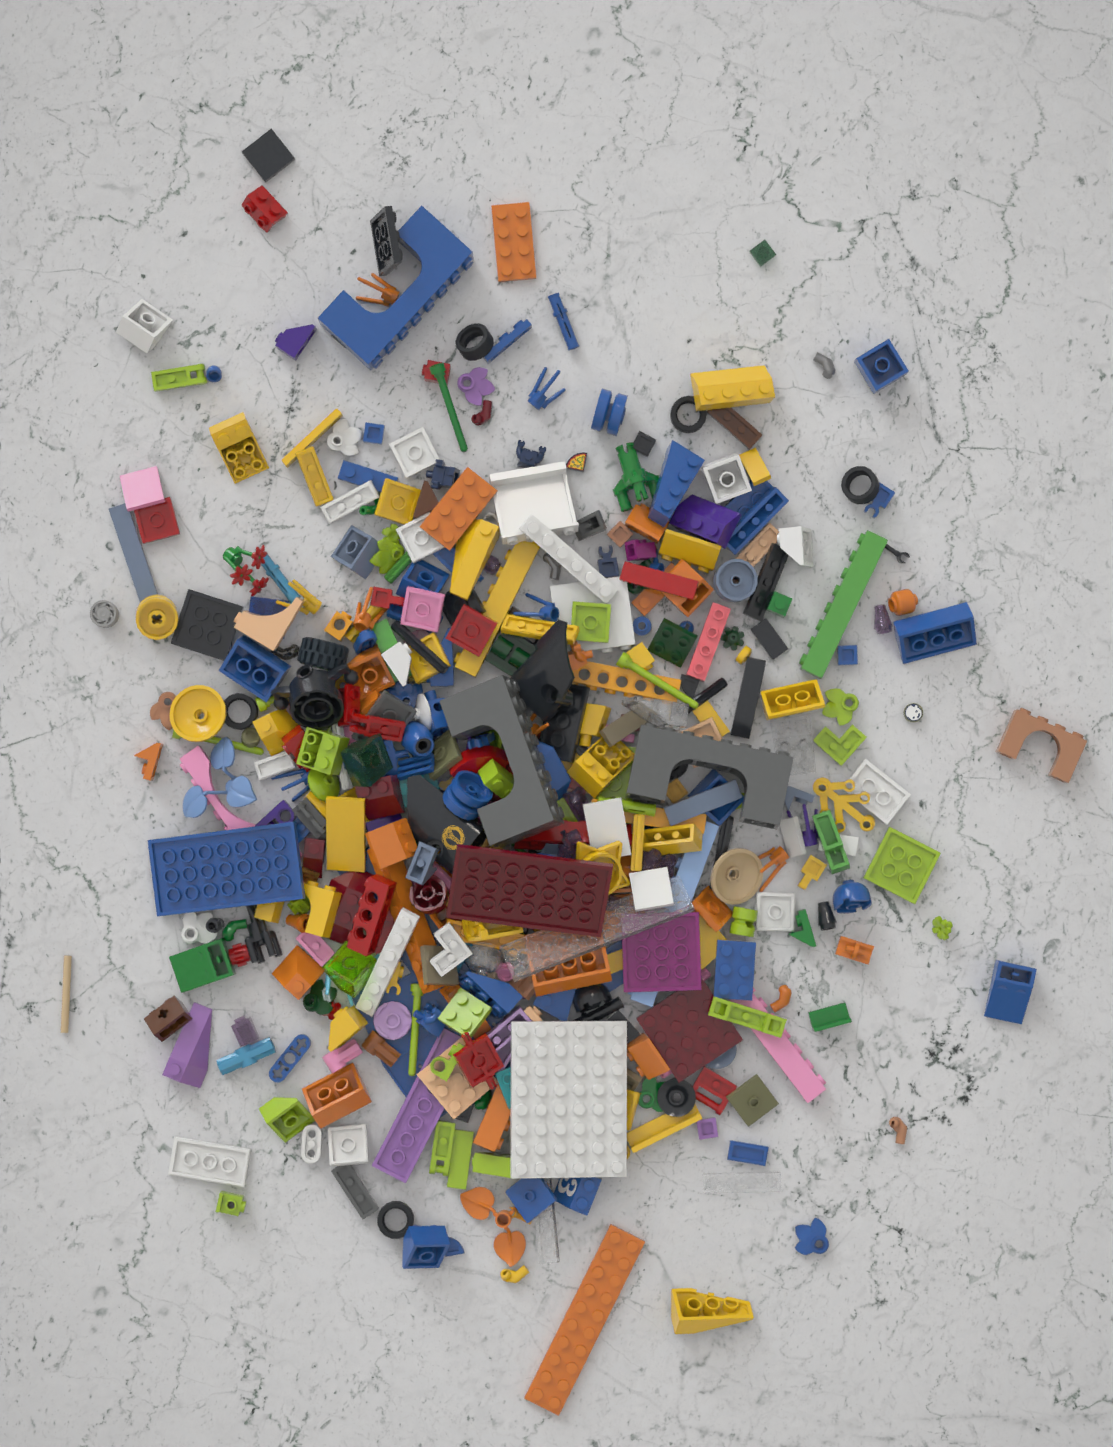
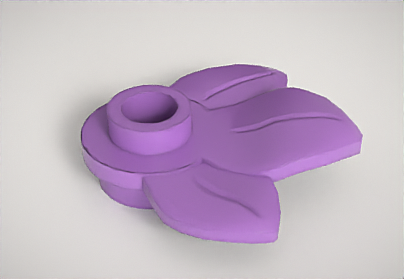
M482 367L474 368L469 374H462L457 381L458 388L465 392L466 400L477 406L482 405V396L489 395L495 390L494 385L485 379L488 370ZM469 380L471 384L466 387L463 385V382Z

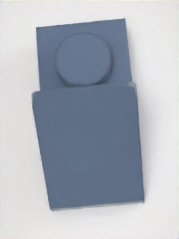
M788 786L784 802L786 810L790 809L794 797L797 798L796 802L807 805V802H813L815 795Z
M419 842L405 878L424 885L437 870L433 863L439 849L424 842Z

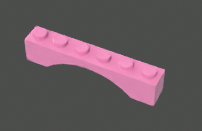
M198 745L180 758L182 762L180 766L186 774L189 772L193 777L191 782L194 786H201L203 792L215 791L212 783L210 759L202 747ZM217 794L205 796L207 804H212L214 807L213 813L219 821L222 819L226 824L225 830L255 827L256 824L246 822L231 813L220 801Z

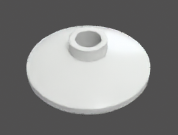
M421 693L417 696L415 708L417 712L413 717L431 730L432 717L430 707L425 695Z

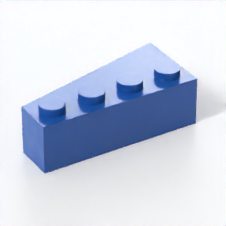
M674 440L671 441L666 450L660 477L648 514V518L663 527L669 521L705 461Z
M576 989L538 996L535 998L533 1005L561 1021H567Z

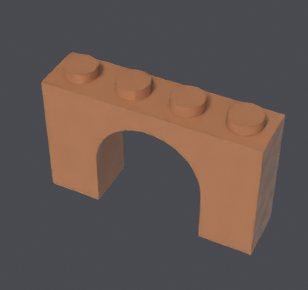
M1024 708L1014 710L996 752L1014 760L1017 758L1022 744L1029 734L1035 731L1045 732L1055 740L1057 745V756L1048 776L1061 782L1069 783L1087 743V740L1083 739L1084 736L1074 731L1071 734L1065 731L1066 727L1059 724L1053 726L1048 723V719L1042 716L1033 717L1030 715L1031 712Z

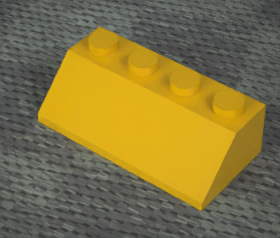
M764 365L690 374L696 411L766 404L775 398L772 377Z

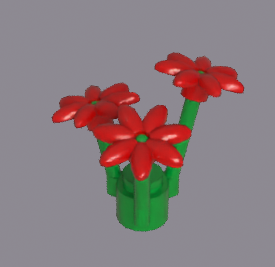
M262 545L261 548L256 547V552L253 553L243 550L239 546L235 549L233 547L227 548L223 553V560L235 571V573L230 574V577L234 578L232 585L239 583L242 586L244 580H250L254 586L250 590L251 596L261 593V588L267 586L266 583L269 578L262 577L260 581L258 579L255 580L250 575L253 570L248 569L247 564L243 567L240 564L243 561L241 554H245L254 559L251 566H256V569H259L261 564H265L264 557L268 554L265 551V546Z

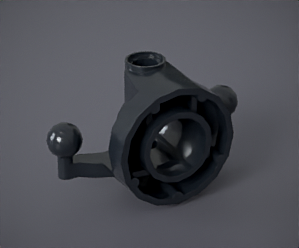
M346 663L336 666L330 671L313 670L310 665H303L296 671L297 676L291 681L289 686H281L271 691L274 697V706L278 710H284L290 703L292 719L300 726L315 729L329 728L342 718L344 712V699L342 693L335 687V681L344 674V681L347 684L354 685L358 682L359 675L356 671L350 670Z

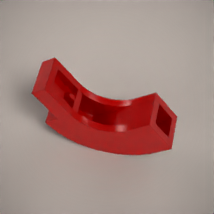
M494 746L474 747L461 752L463 759L449 769L453 777L460 771L478 773L479 769L493 759L513 775L505 750Z

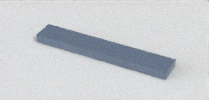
M125 503L109 508L139 601L141 602L147 596L158 595L131 512L127 511Z

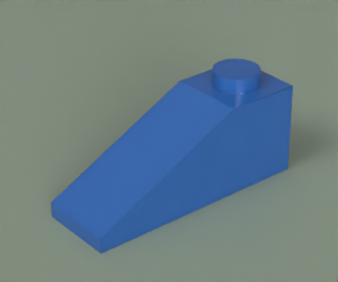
M451 628L447 629L441 642L451 667H449L446 673H438L427 679V683H430L431 687H454L453 642L445 639Z

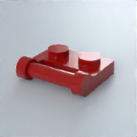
M704 1066L692 1087L696 1094V1100L715 1110V1113L720 1116L729 1102L726 1096L736 1090L737 1085ZM699 1086L722 1099L720 1104L697 1091Z

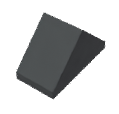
M600 510L578 520V532L575 533L578 541L606 531L607 527Z

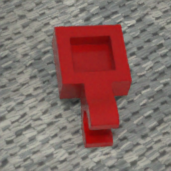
M374 586L370 606L390 610L391 604L403 607L405 598L392 596L393 590Z

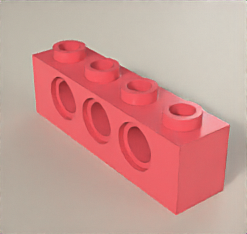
M712 603L686 676L702 682L705 681L731 608Z

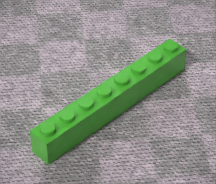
M869 530L865 534H860L857 540L859 547L857 551H852L848 559L851 563L848 568L845 567L840 576L843 580L840 586L836 584L832 592L834 599L832 603H827L823 611L826 615L823 620L820 619L815 628L818 632L815 637L811 636L807 644L809 651L807 655L803 653L799 664H801L800 670L819 679L823 677L888 542L887 539Z

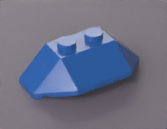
M539 741V745H537L538 750L542 752L545 758L544 766L551 775L552 781L550 783L552 789L556 790L557 800L565 797L571 778L554 747Z

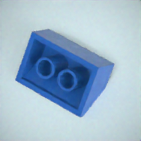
M242 635L236 640L219 671L267 702L272 696L271 691L279 687L291 666L247 636Z

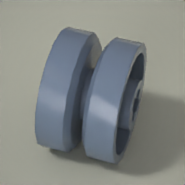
M731 559L724 562L716 569L713 576L715 593L722 600L729 603H738L750 597L758 584L757 573L754 567L742 559ZM733 577L734 579H738L739 582L736 584L733 583Z

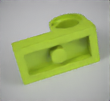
M458 1043L455 1046L453 1044L448 1053L451 1056L450 1060L442 1056L435 1057L430 1064L432 1073L447 1081L457 1063L453 1054L461 1050L465 1045ZM436 1061L444 1062L445 1069L443 1071L435 1069L434 1064Z

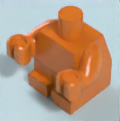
M575 641L574 645H570L571 650L568 651V657L572 671L586 665L587 659L592 658L593 653L592 650L584 652L577 641Z

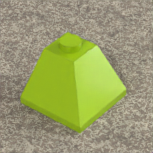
M274 1097L259 1108L267 1125L285 1143L301 1132L307 1125L315 1121L311 1113L297 1098Z

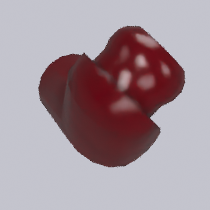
M483 400L482 411L472 415V423L479 426L490 420L492 401Z

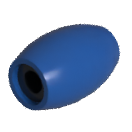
M409 721L405 727L401 744L410 754L423 757L432 752L434 738L431 731L424 724L417 721Z

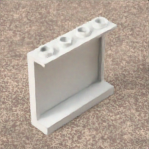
M565 461L490 474L489 483L498 490L493 497L502 545H516L521 541L534 542L519 529L530 514H533L556 535L564 534L569 536L578 532L579 523L575 517L566 476Z
M620 577L606 578L619 589L607 602V604H611L608 643L577 641L584 652L592 650L594 654V651L601 650V653L613 652V648L620 647V650L623 651L630 650L635 645L627 582L620 581ZM581 582L550 586L552 603H555V607L559 609L558 619L568 622L569 625H571L573 601L605 604ZM568 644V645H567V651H570V650H571V647H570V645Z

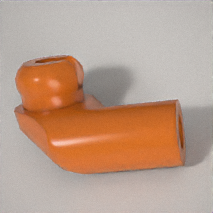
M787 985L779 987V999L770 1004L774 1013L787 1006L790 1002L792 992Z

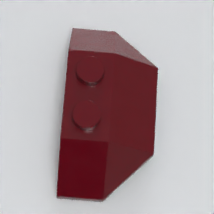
M349 871L331 879L329 886L335 887L336 892L342 893L330 940L347 946V937L354 925L353 918L358 913L360 907L358 903L365 891V881L374 874L367 871Z

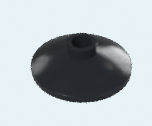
M673 1078L661 1085L658 1090L657 1101L664 1113L673 1117H681L693 1109L696 1094L690 1083L685 1080L679 1083L676 1078ZM675 1093L680 1094L681 1098L679 1100L674 1098Z

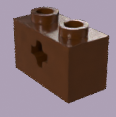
M175 995L167 999L161 1006L151 1011L144 1018L153 1035L161 1042L193 1019L183 1002Z

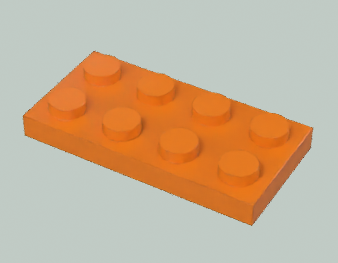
M529 202L491 205L498 282L536 279Z
M467 467L419 527L450 551L498 490Z

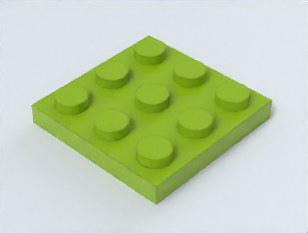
M888 827L863 878L916 904L941 853Z

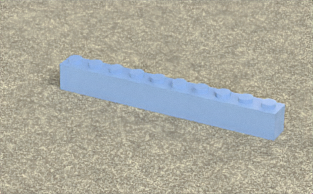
M706 821L705 831L702 836V851L684 853L682 858L678 857L675 868H678L677 873L670 878L674 905L664 907L662 912L658 911V913L688 912L717 834L718 825ZM658 991L628 992L631 995V1000L653 1007Z

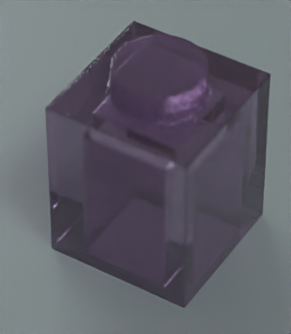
M245 1016L234 1020L235 1024L231 1027L240 1047L260 1038L251 1017L245 1018Z

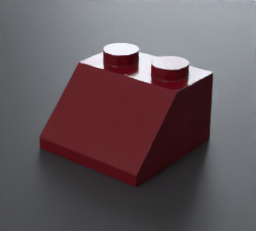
M397 775L354 783L357 798H365V815L368 820L405 813Z

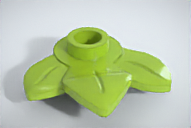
M390 539L378 541L379 551L369 560L370 563L379 567L380 574L387 573L404 554L403 546L399 543H393Z
M841 689L827 690L825 695L830 702L825 705L822 714L829 718L837 717L839 726L849 723L852 719L853 711L858 708V698L851 693L845 694ZM848 699L852 701V706L850 707L845 704Z

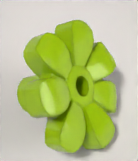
M941 916L935 917L932 921L934 926L932 932L934 934L937 933V937L941 940L949 939L948 934L951 933L952 922L946 919L942 920Z

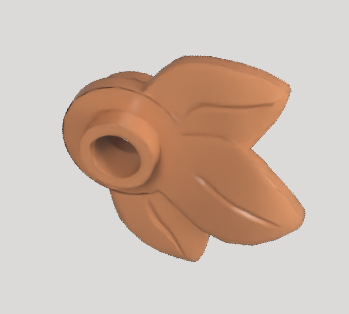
M172 692L162 693L158 702L150 710L151 720L160 719L162 725L168 730L173 728L170 722L171 704L166 705L164 700L170 698L173 702L176 695Z

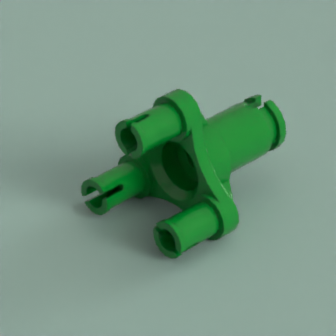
M633 442L626 443L628 453H625L623 444L615 448L616 452H618L617 456L623 475L613 489V493L618 499L621 512L633 509L628 496L629 490L634 489L636 500L640 502L642 501L640 493H642L643 500L649 498L645 489L646 485V487H649L653 500L659 475L652 474L641 468L636 449L633 448Z

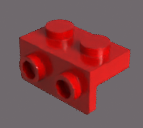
M263 185L248 194L242 203L245 212L266 233L288 214Z
M345 684L344 688L338 689L344 699V712L342 718L338 721V727H349L352 724L360 725V722L352 720L353 714H360V687Z

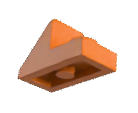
M155 743L134 755L148 760L142 768L141 774L144 775L143 779L153 781L163 744Z

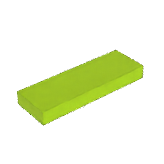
M455 1129L447 1187L466 1190L474 1131Z

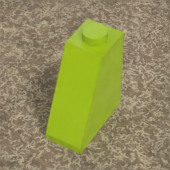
M475 1152L472 1158L473 1172L510 1178L509 1154Z

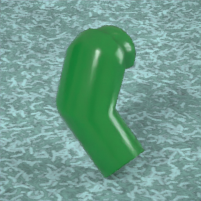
M491 1090L482 1095L481 1099L475 1101V1108L477 1110H485L492 1099Z

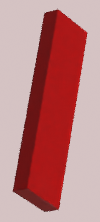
M626 561L624 562L619 579L623 582L694 600L699 584L697 580Z

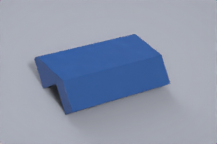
M750 480L749 484L752 491L732 498L724 506L742 514L726 546L734 555L789 502L777 487H773L768 481L754 486Z

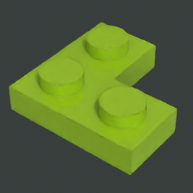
M852 724L840 739L825 726L812 741L842 766L867 737Z

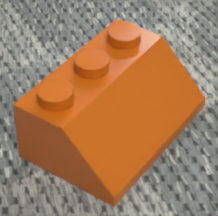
M354 1063L302 1088L311 1115L320 1129L372 1102Z

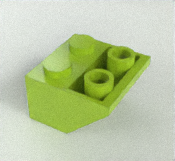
M306 727L296 764L328 775H340L350 738Z

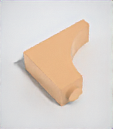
M296 597L290 606L274 615H257L244 610L235 617L234 622L236 624L234 628L275 651L305 600Z

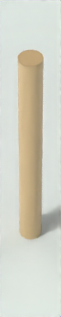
M64 955L61 1033H68L72 960L70 955Z

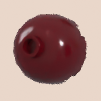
M432 875L424 885L418 883L412 885L409 897L411 903L418 911L432 915L439 913L445 908L448 902L449 891L442 879Z

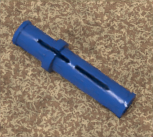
M555 293L548 296V299L554 311L553 317H556L568 351L578 348L579 344L568 319L567 308H564L559 296L560 294Z

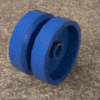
M602 388L591 429L600 432L603 430L605 421H608L607 434L617 436L626 412L625 405L628 395L618 393L612 404L610 403L612 392Z
M460 771L455 775L442 797L444 804L454 815L466 820H475L479 817L477 809L486 806L490 802L493 792L483 784L478 774L470 771Z

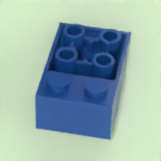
M995 960L984 1016L1022 1024L1037 969Z
M469 971L458 977L460 986L466 991L469 990L476 998L492 1008L490 1015L498 1019L508 1014L523 998L509 983Z

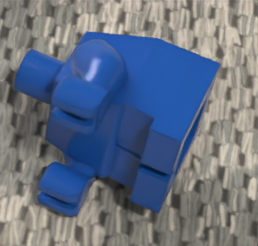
M426 1003L424 1006L425 1011L422 1010L420 1012L416 1010L413 1017L417 1018L416 1022L423 1029L439 1037L446 1026L438 1020L441 1011Z

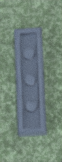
M733 779L663 808L670 826H673L743 797L736 779Z

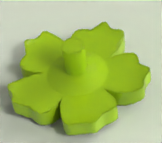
M391 524L390 528L382 529L381 533L385 535L383 539H390L393 543L400 544L399 540L401 539L396 531L399 527L396 524Z

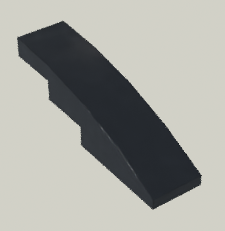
M747 657L730 735L750 738L766 665L765 660Z

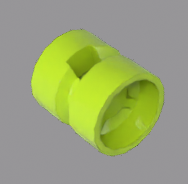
M734 906L732 913L734 921L731 922L729 933L754 937L755 926L753 922L757 920L758 910Z

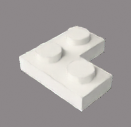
M449 922L434 933V936L443 946L444 950L433 957L430 963L442 977L473 953Z

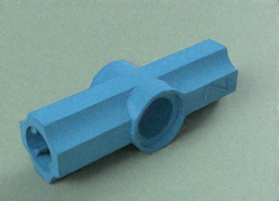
M268 1037L252 1045L248 1044L235 1050L234 1053L217 1059L216 1062L221 1074L224 1075L238 1068L252 1065L258 1062L257 1060L275 1053L276 1050L271 1038Z

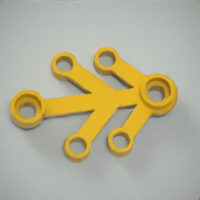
M818 778L813 784V790L816 795L820 796L821 810L819 813L830 810L828 808V797L833 800L836 827L838 823L843 824L842 829L837 827L838 832H843L846 828L843 810L860 823V828L863 831H871L874 828L876 822L873 816L862 815L849 804V802L867 804L870 800L868 792L838 795L833 790L844 789L847 792H852L855 788V782L851 779L844 782H830L827 778ZM851 783L853 787L847 788L846 784ZM819 785H824L826 789L820 790ZM866 795L868 800L863 801L861 796ZM865 821L870 823L869 827L864 826Z

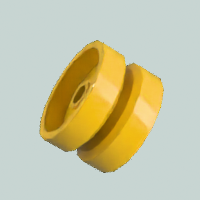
M163 595L147 596L140 602L136 610L135 620L137 628L149 639L160 640L167 638L174 632L178 623V612L175 604L171 599ZM154 614L156 616H158L159 614L161 615L159 619L153 618Z

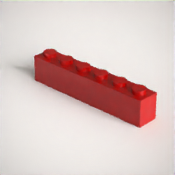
M564 820V824L514 843V849L542 850L545 844L548 843L567 845L569 851L576 852L578 841L590 845L586 821L571 822ZM626 824L627 833H628V839H629V844H630V850H631V845H632L631 824Z

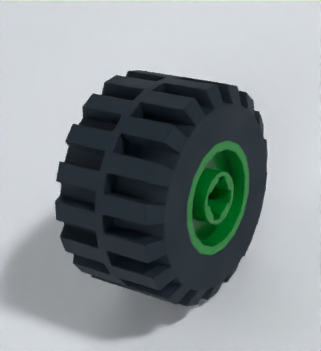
M304 637L302 638L297 661L304 665L330 671L336 666L347 662L349 649L337 643Z

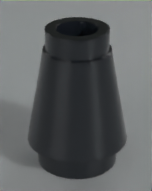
M829 901L818 903V926H820L821 931L836 928L835 923L837 921Z

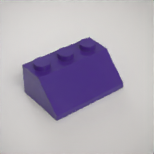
M692 494L677 506L669 523L677 530L720 545L721 548L726 549L742 514Z

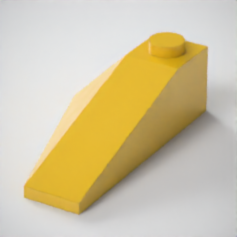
M475 519L458 540L451 579V594L468 600L500 537L499 526L482 519Z
M692 1288L671 1289V1320L675 1334L699 1333L750 1321L754 1318L749 1301L732 1297H716L714 1293L708 1292V1294L696 1292L697 1289Z

